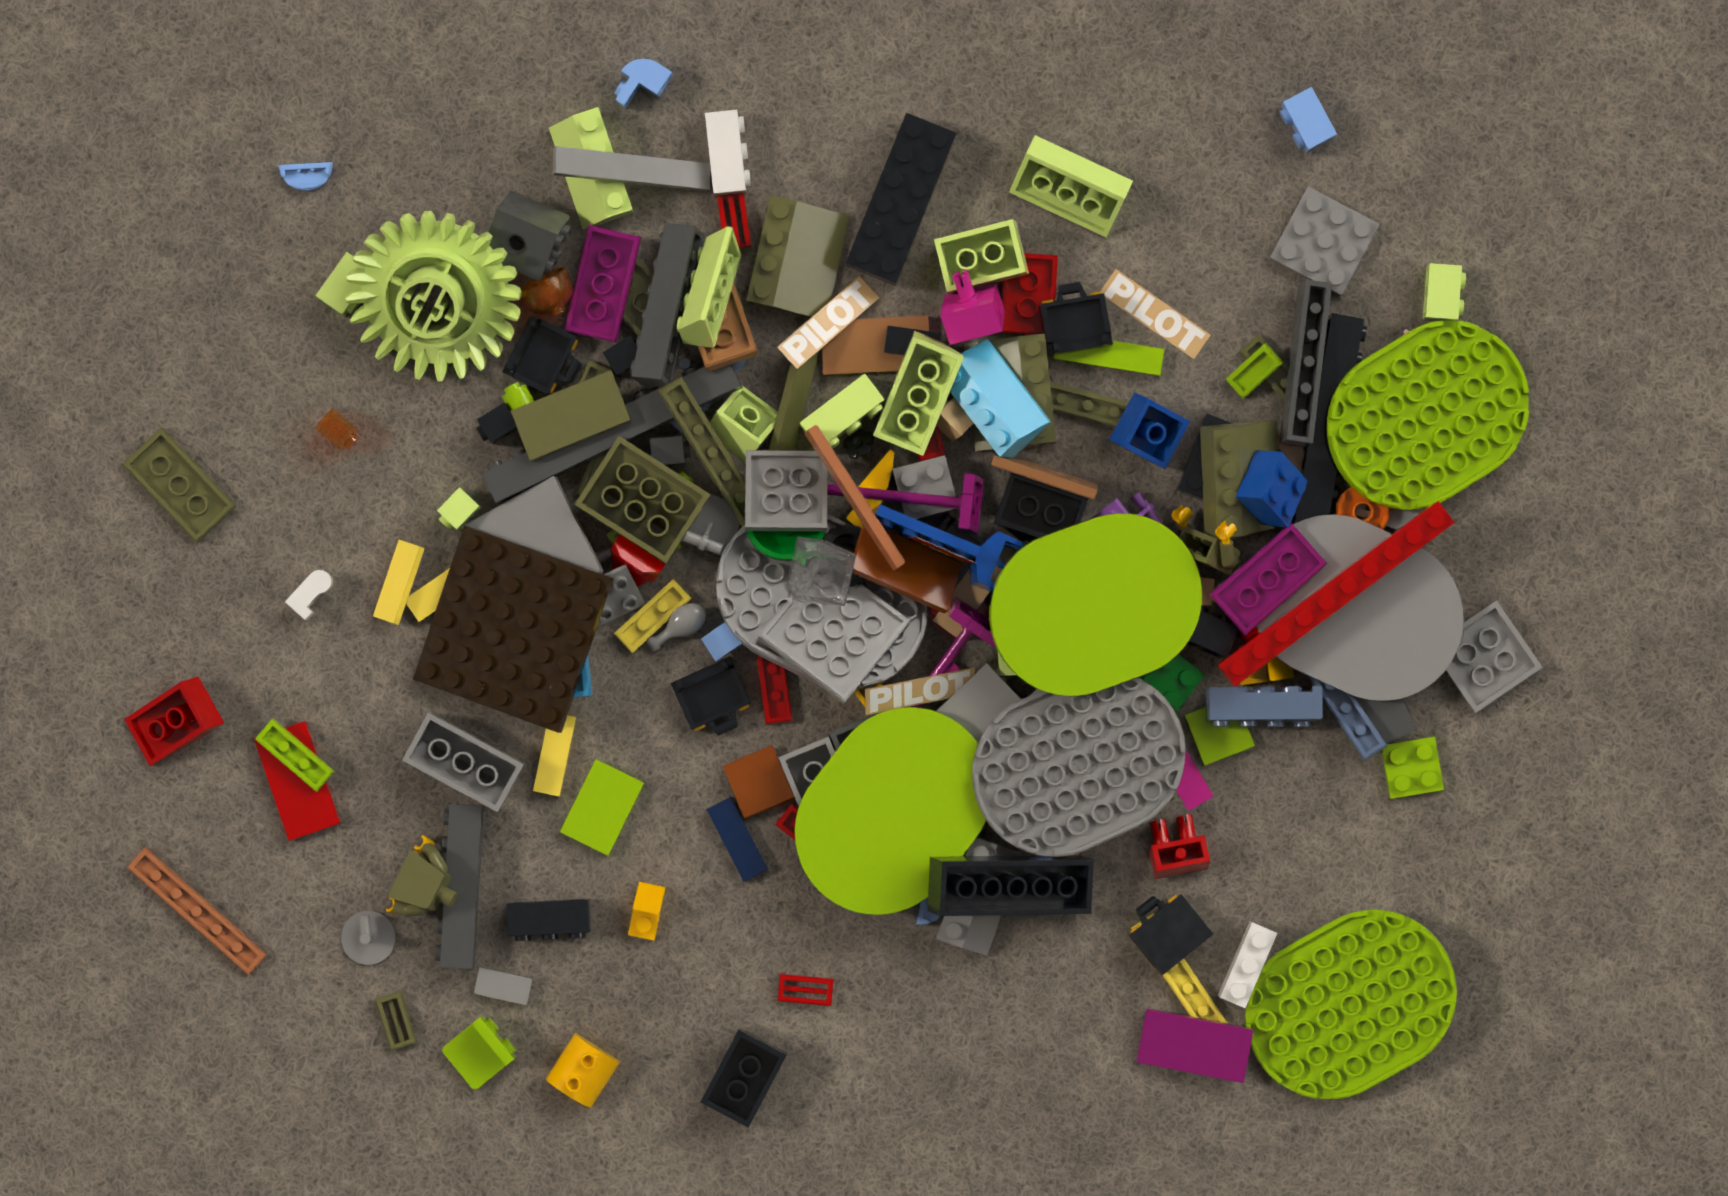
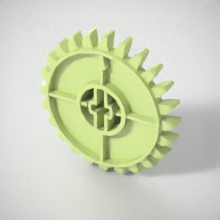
M424 211L419 222L410 213L403 214L400 218L401 228L390 221L383 223L380 230L385 239L380 235L371 234L364 241V244L374 252L360 250L356 252L352 259L353 262L366 268L354 269L346 277L347 282L362 285V287L351 290L345 298L346 303H363L364 305L354 312L350 319L351 324L362 323L368 320L371 323L364 331L360 341L366 343L380 336L382 342L378 347L375 358L379 360L394 349L398 352L394 364V371L399 372L410 358L414 359L415 379L418 380L422 378L429 363L434 364L438 382L443 381L449 363H453L460 379L464 378L467 373L468 358L472 359L480 371L483 370L487 362L484 348L498 358L503 350V345L497 335L508 341H511L514 335V328L505 318L518 321L521 314L520 309L515 304L509 302L519 300L522 294L520 287L508 284V281L515 279L517 271L513 266L502 265L507 256L505 249L496 248L493 250L489 246L493 238L489 232H484L478 236L474 233V222L467 220L462 226L455 224V216L451 213H446L442 221H436L432 211ZM422 283L417 294L413 299L412 295L415 292L418 284ZM435 284L443 289L431 313H428L422 308ZM450 299H452L453 302L446 314H443Z

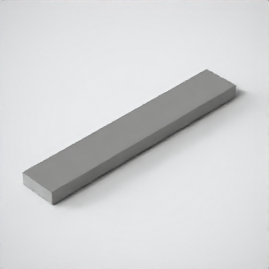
M558 146L553 148V175L704 192L710 190V163Z

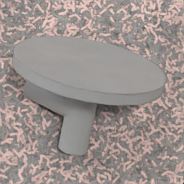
M376 911L356 913L345 923L341 934V942L345 953L353 961L363 965H373L385 960L392 952L396 939L392 923L387 917Z

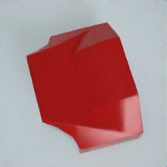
M621 534L610 550L612 557L611 571L626 564L637 587L647 582L656 581L665 566L663 562Z

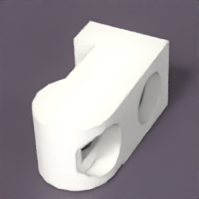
M323 570L312 572L285 603L304 620L308 621L314 614L310 609L311 605L321 594H326L332 589L333 578Z

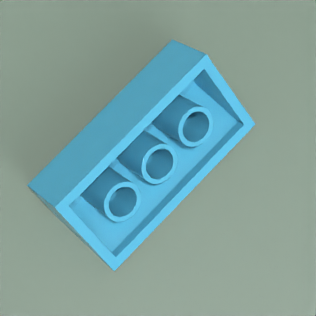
M986 339L961 353L964 355V359L950 392L999 457H1015L1051 421L989 339Z

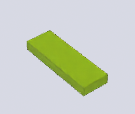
M274 718L270 720L255 738L257 742L316 792L335 772Z

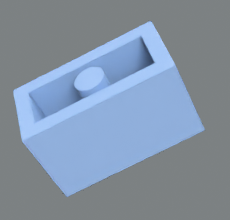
M1312 87L1281 104L1282 110L1279 112L1286 125L1291 124L1295 132L1292 137L1299 149L1304 148L1306 153L1335 138L1337 135Z

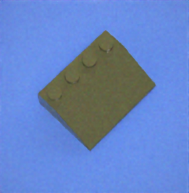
M770 195L746 300L747 304L809 318L813 317L831 301L850 216L799 201Z
M1045 334L989 340L1051 421L1026 446L1056 443ZM980 342L964 344V350L966 351ZM973 424L975 452L994 450L976 425Z
M1277 419L1200 427L1204 533L1218 538L1215 530L1224 520L1228 527L1233 523L1237 528V531L1231 537L1244 536L1279 527L1262 525L1236 497L1255 451L1278 452Z
M618 436L574 505L668 565L711 494Z

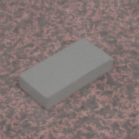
M479 967L474 994L527 1005L533 978Z

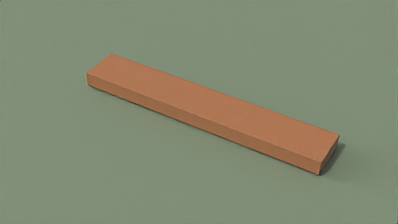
M814 425L804 433L891 569L895 571L905 564L904 558L819 427Z
M147 847L127 867L247 975H250L267 956L260 947Z

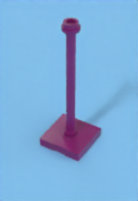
M964 474L963 492L960 497L858 487L865 499L958 508L960 511L958 528L967 533L978 534L984 480L975 474ZM827 484V495L844 496L838 485Z
M957 596L950 604L949 617L962 625L963 630L930 676L944 674L972 635H977L992 647L995 646L989 618ZM922 704L909 707L920 708Z

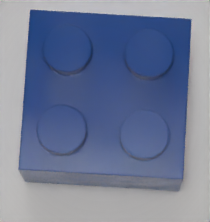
M1134 392L1109 440L1139 457L1166 469L1190 421L1149 398Z
M1256 450L1236 497L1262 525L1289 527L1306 489L1308 480L1282 452Z

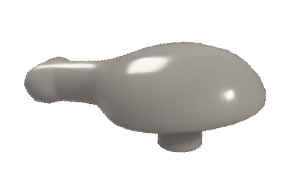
M695 603L685 604L676 608L672 612L665 630L656 637H650L646 644L653 652H656L663 643L671 638L687 637L695 634L705 622L706 612L704 608Z

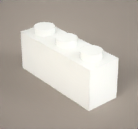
M737 110L705 113L714 197L746 193V186H751L750 171L744 170L743 160L748 159L747 144L741 143L740 133L745 132L744 117H738Z
M1249 921L1218 996L1246 1008L1276 938V932Z

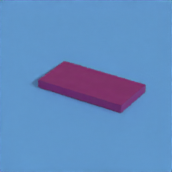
M588 225L564 331L618 343L642 237Z
M1290 523L1289 527H1285L1211 592L1209 596L1246 636L1319 572L1327 562L1298 529Z
M1147 1008L1137 1062L1244 1083L1254 1029Z

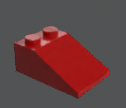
M199 676L179 682L124 719L149 766L155 765L224 724Z

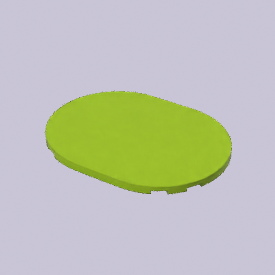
M1441 320L1424 324L1407 332L1356 364L1344 376L1336 388L1327 416V439L1334 463L1343 478L1355 491L1366 499L1387 508L1417 510L1427 508L1436 501L1441 503L1501 466L1516 450L1523 432L1526 430L1530 412L1528 410L1529 388L1523 368L1512 350L1498 336L1470 322Z
M1135 514L1102 515L1042 536L1017 551L997 577L993 587L991 606L989 607V621L993 641L1003 661L1011 671L1027 684L1055 695H1086L1150 673L1167 664L1185 647L1196 628L1201 612V579L1189 549L1166 526L1150 518Z
M914 707L897 708L879 713L857 726L842 742L806 790L800 802L795 821V845L800 863L811 883L826 898L845 909L858 913L872 915L896 913L908 909L928 897L930 857L963 856L980 833L986 821L976 801L972 782V766L978 743L964 727L953 719L933 710Z
M1378 909L1360 910L1342 915L1278 951L1263 966L1246 1005V1027L1254 1029L1251 1049L1263 1069L1276 1082L1297 1094L1314 1099H1342L1357 1095L1415 1064L1440 1043L1451 1024L1455 1012L1457 998L1455 973L1451 960L1440 941L1416 920L1397 912Z

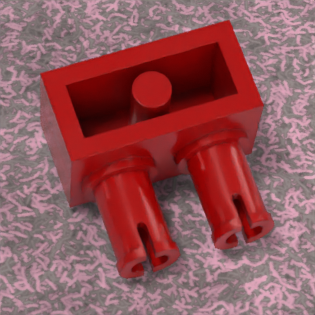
M1187 814L1185 821L1183 815L1175 818L1181 840L1170 842L1165 819L1159 820L1158 824L1157 820L1149 823L1154 845H1151L1149 856L1155 879L1208 870L1210 857L1205 835L1196 836L1192 814Z

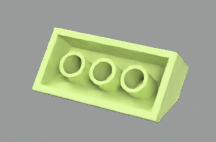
M598 107L572 115L549 127L555 147L614 153ZM565 177L583 230L587 229L588 225L597 226L634 213L624 183Z
M1035 135L1009 193L1107 238L1133 180Z
M725 227L707 236L704 246L698 250V266L691 274L690 293H686L684 297L685 310L683 316H680L677 321V332L680 333L683 344L715 348L742 256L733 227Z
M914 331L875 426L873 436L923 456L962 364L964 355L939 340Z

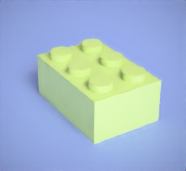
M1013 219L934 239L946 291L950 294L957 292L952 275L959 271L961 276L963 275V270L969 271L973 288L1029 274L1017 222Z
M863 374L802 420L800 427L806 432L814 425L818 426L833 449L840 443L838 438L844 433H847L848 436L852 435L862 427L860 421L867 416L871 420L881 413L885 399L866 374Z

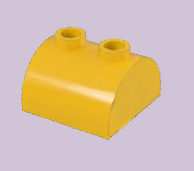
M574 1033L547 1075L546 1080L568 1097L591 1108L621 1061L579 1034Z

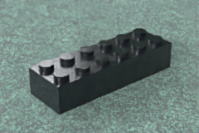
M909 113L905 114L847 258L846 267L896 286L955 141L956 132Z
M1082 855L1059 857H930L928 911L938 916L1091 914L1094 860Z

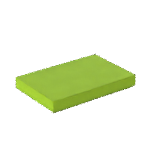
M595 759L560 832L609 856L644 782Z

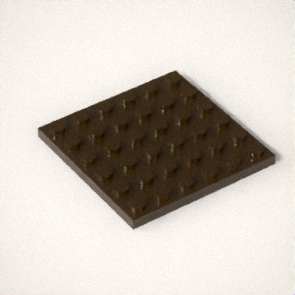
M464 526L413 680L557 733H562L614 578L475 528Z

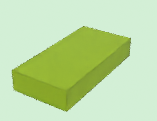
M1264 343L1225 380L1244 399L1284 362L1267 343Z

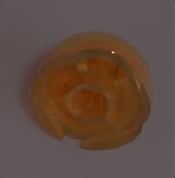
M564 267L553 269L550 275L545 273L541 281L536 280L534 282V280H531L520 288L522 294L520 298L527 309L540 315L550 313L551 317L566 310L564 305L570 301L573 294V284L569 273Z

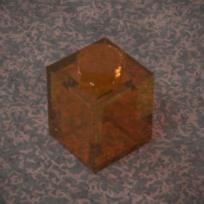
M333 407L315 427L316 430L340 450H343L345 447L350 449L359 439V436L356 434L360 430Z

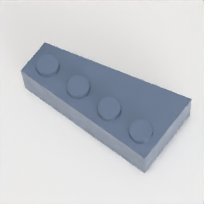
M1299 686L1282 687L1280 690L1274 687H1254L1253 689H1248V687H1209L1206 689V722H1213V727H1229L1230 722H1240V727H1257V722H1267V727H1284V722H1294V727H1310V723L1323 719L1322 686H1312L1309 690H1302Z

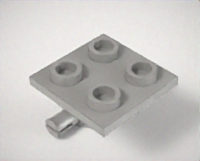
M711 494L690 530L687 531L683 542L699 547V550H707L722 556L727 544L736 534L740 524L725 500Z
M610 546L595 553L599 563L612 558ZM626 564L604 574L614 579L597 627L645 605L644 599Z

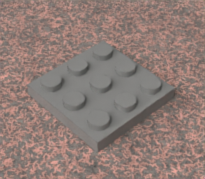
M1308 186L1269 259L1309 280L1332 283L1331 291L1342 296L1379 223Z
M746 450L745 531L827 532L828 470L816 451Z
M1495 600L1463 622L1459 647L1452 662L1445 671L1472 711L1477 713L1543 667L1498 601Z

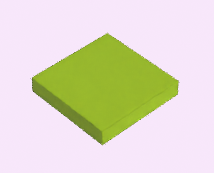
M1206 707L1184 715L1204 766L1255 746L1248 727H1240V722H1230L1229 727H1213V722H1206Z

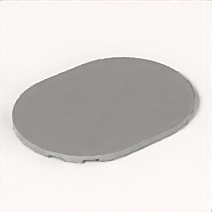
M827 514V532L825 534L831 528H836L837 525L844 526L847 523ZM744 525L727 544L717 570L716 595L722 617L733 635L749 650L815 683L760 641L758 635L818 564V561H816L818 547L809 555L798 560L779 561L771 559L760 553L753 546ZM845 544L838 546L835 549L836 559L843 565L850 567L855 548ZM865 580L863 585L908 618L910 624L857 689L878 685L899 673L918 650L927 623L926 605L870 580Z
M1343 515L1315 516L1293 524L1327 564L1256 626L1258 633L1391 535V533L1365 521ZM1420 548L1276 657L1293 669L1358 698L1388 701L1411 696L1436 681L1445 672L1457 652L1463 631V608L1459 591L1446 568L1433 555Z
M1138 677L1098 692L1080 696L1055 695L1044 691L1036 692L1004 709L992 720L980 738L972 766L973 790L979 809L988 824L1000 837L1025 852L1041 856L1059 857L1077 854L1093 848L1146 823L1156 816L1170 801L1181 781L1185 763L1186 747L1182 726L1167 699L1157 689Z

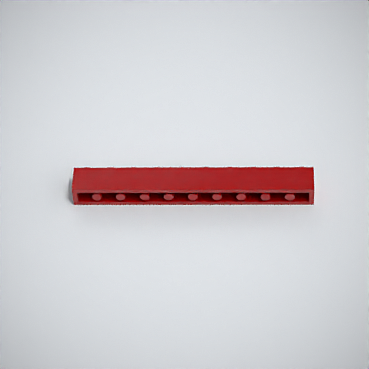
M1439 501L1432 503L1218 663L1217 667L1232 687H1236L1455 522Z

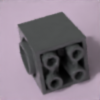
M510 190L494 215L489 229V233L493 236L489 246L493 250L496 248L505 249L507 256L502 262L503 266H513L517 272L541 281L545 273L550 275L554 264L556 265L562 254L560 247L563 241H566L571 229L567 225L570 216Z

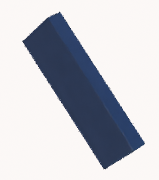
M731 797L706 809L743 881L768 869Z

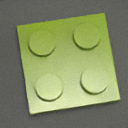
M1435 736L1387 744V747L1381 750L1390 799L1444 790Z

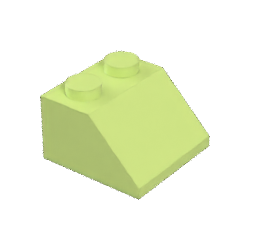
M742 386V389L732 393L718 409L710 424L724 447L746 463V450H759L774 430L778 411Z

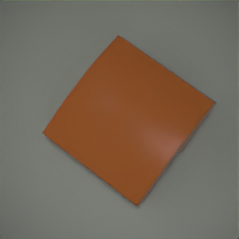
M773 745L723 765L745 820L795 799Z

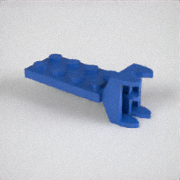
M878 505L872 509L884 529L888 531L889 529H895L899 531V536L906 539L908 537H918L976 562L969 563L971 585L993 593L995 583L991 582L990 579L995 566L1001 569L1005 566L1004 562L998 560L1003 547L1006 546L1018 550L1024 544L1013 537L997 531L987 537L981 544L975 545L883 505Z

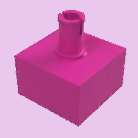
M963 270L962 276L960 271L952 275L957 292L944 295L940 315L950 345L1002 332L1005 309L996 282L973 288L969 271Z

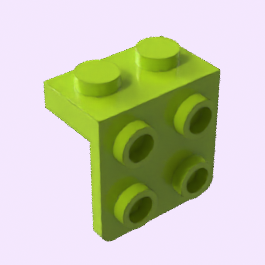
M483 1015L442 1049L443 1054L472 1089L481 1087L517 1057L514 1054L516 1049L507 1038L503 1040L497 1033L499 1028L490 1017L486 1019Z

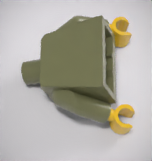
M1181 505L1173 511L1172 518L1180 525L1178 527L1179 538L1189 549L1195 562L1226 575H1230L1238 569L1240 565L1238 558L1240 550L1234 548L1233 541L1230 539L1237 531L1233 523L1228 527L1224 520L1215 530V534L1218 537L1216 538L1194 530L1190 524H1187L1186 521L1193 516L1189 507L1184 508Z
M422 835V845L420 847L418 845L414 846V849L418 851H409L387 896L393 901V905L390 909L386 908V912L405 917L426 914L428 910L436 911L440 902L449 907L454 906L456 903L458 892L448 888L452 876L447 873L448 866L440 852L436 849L433 840Z

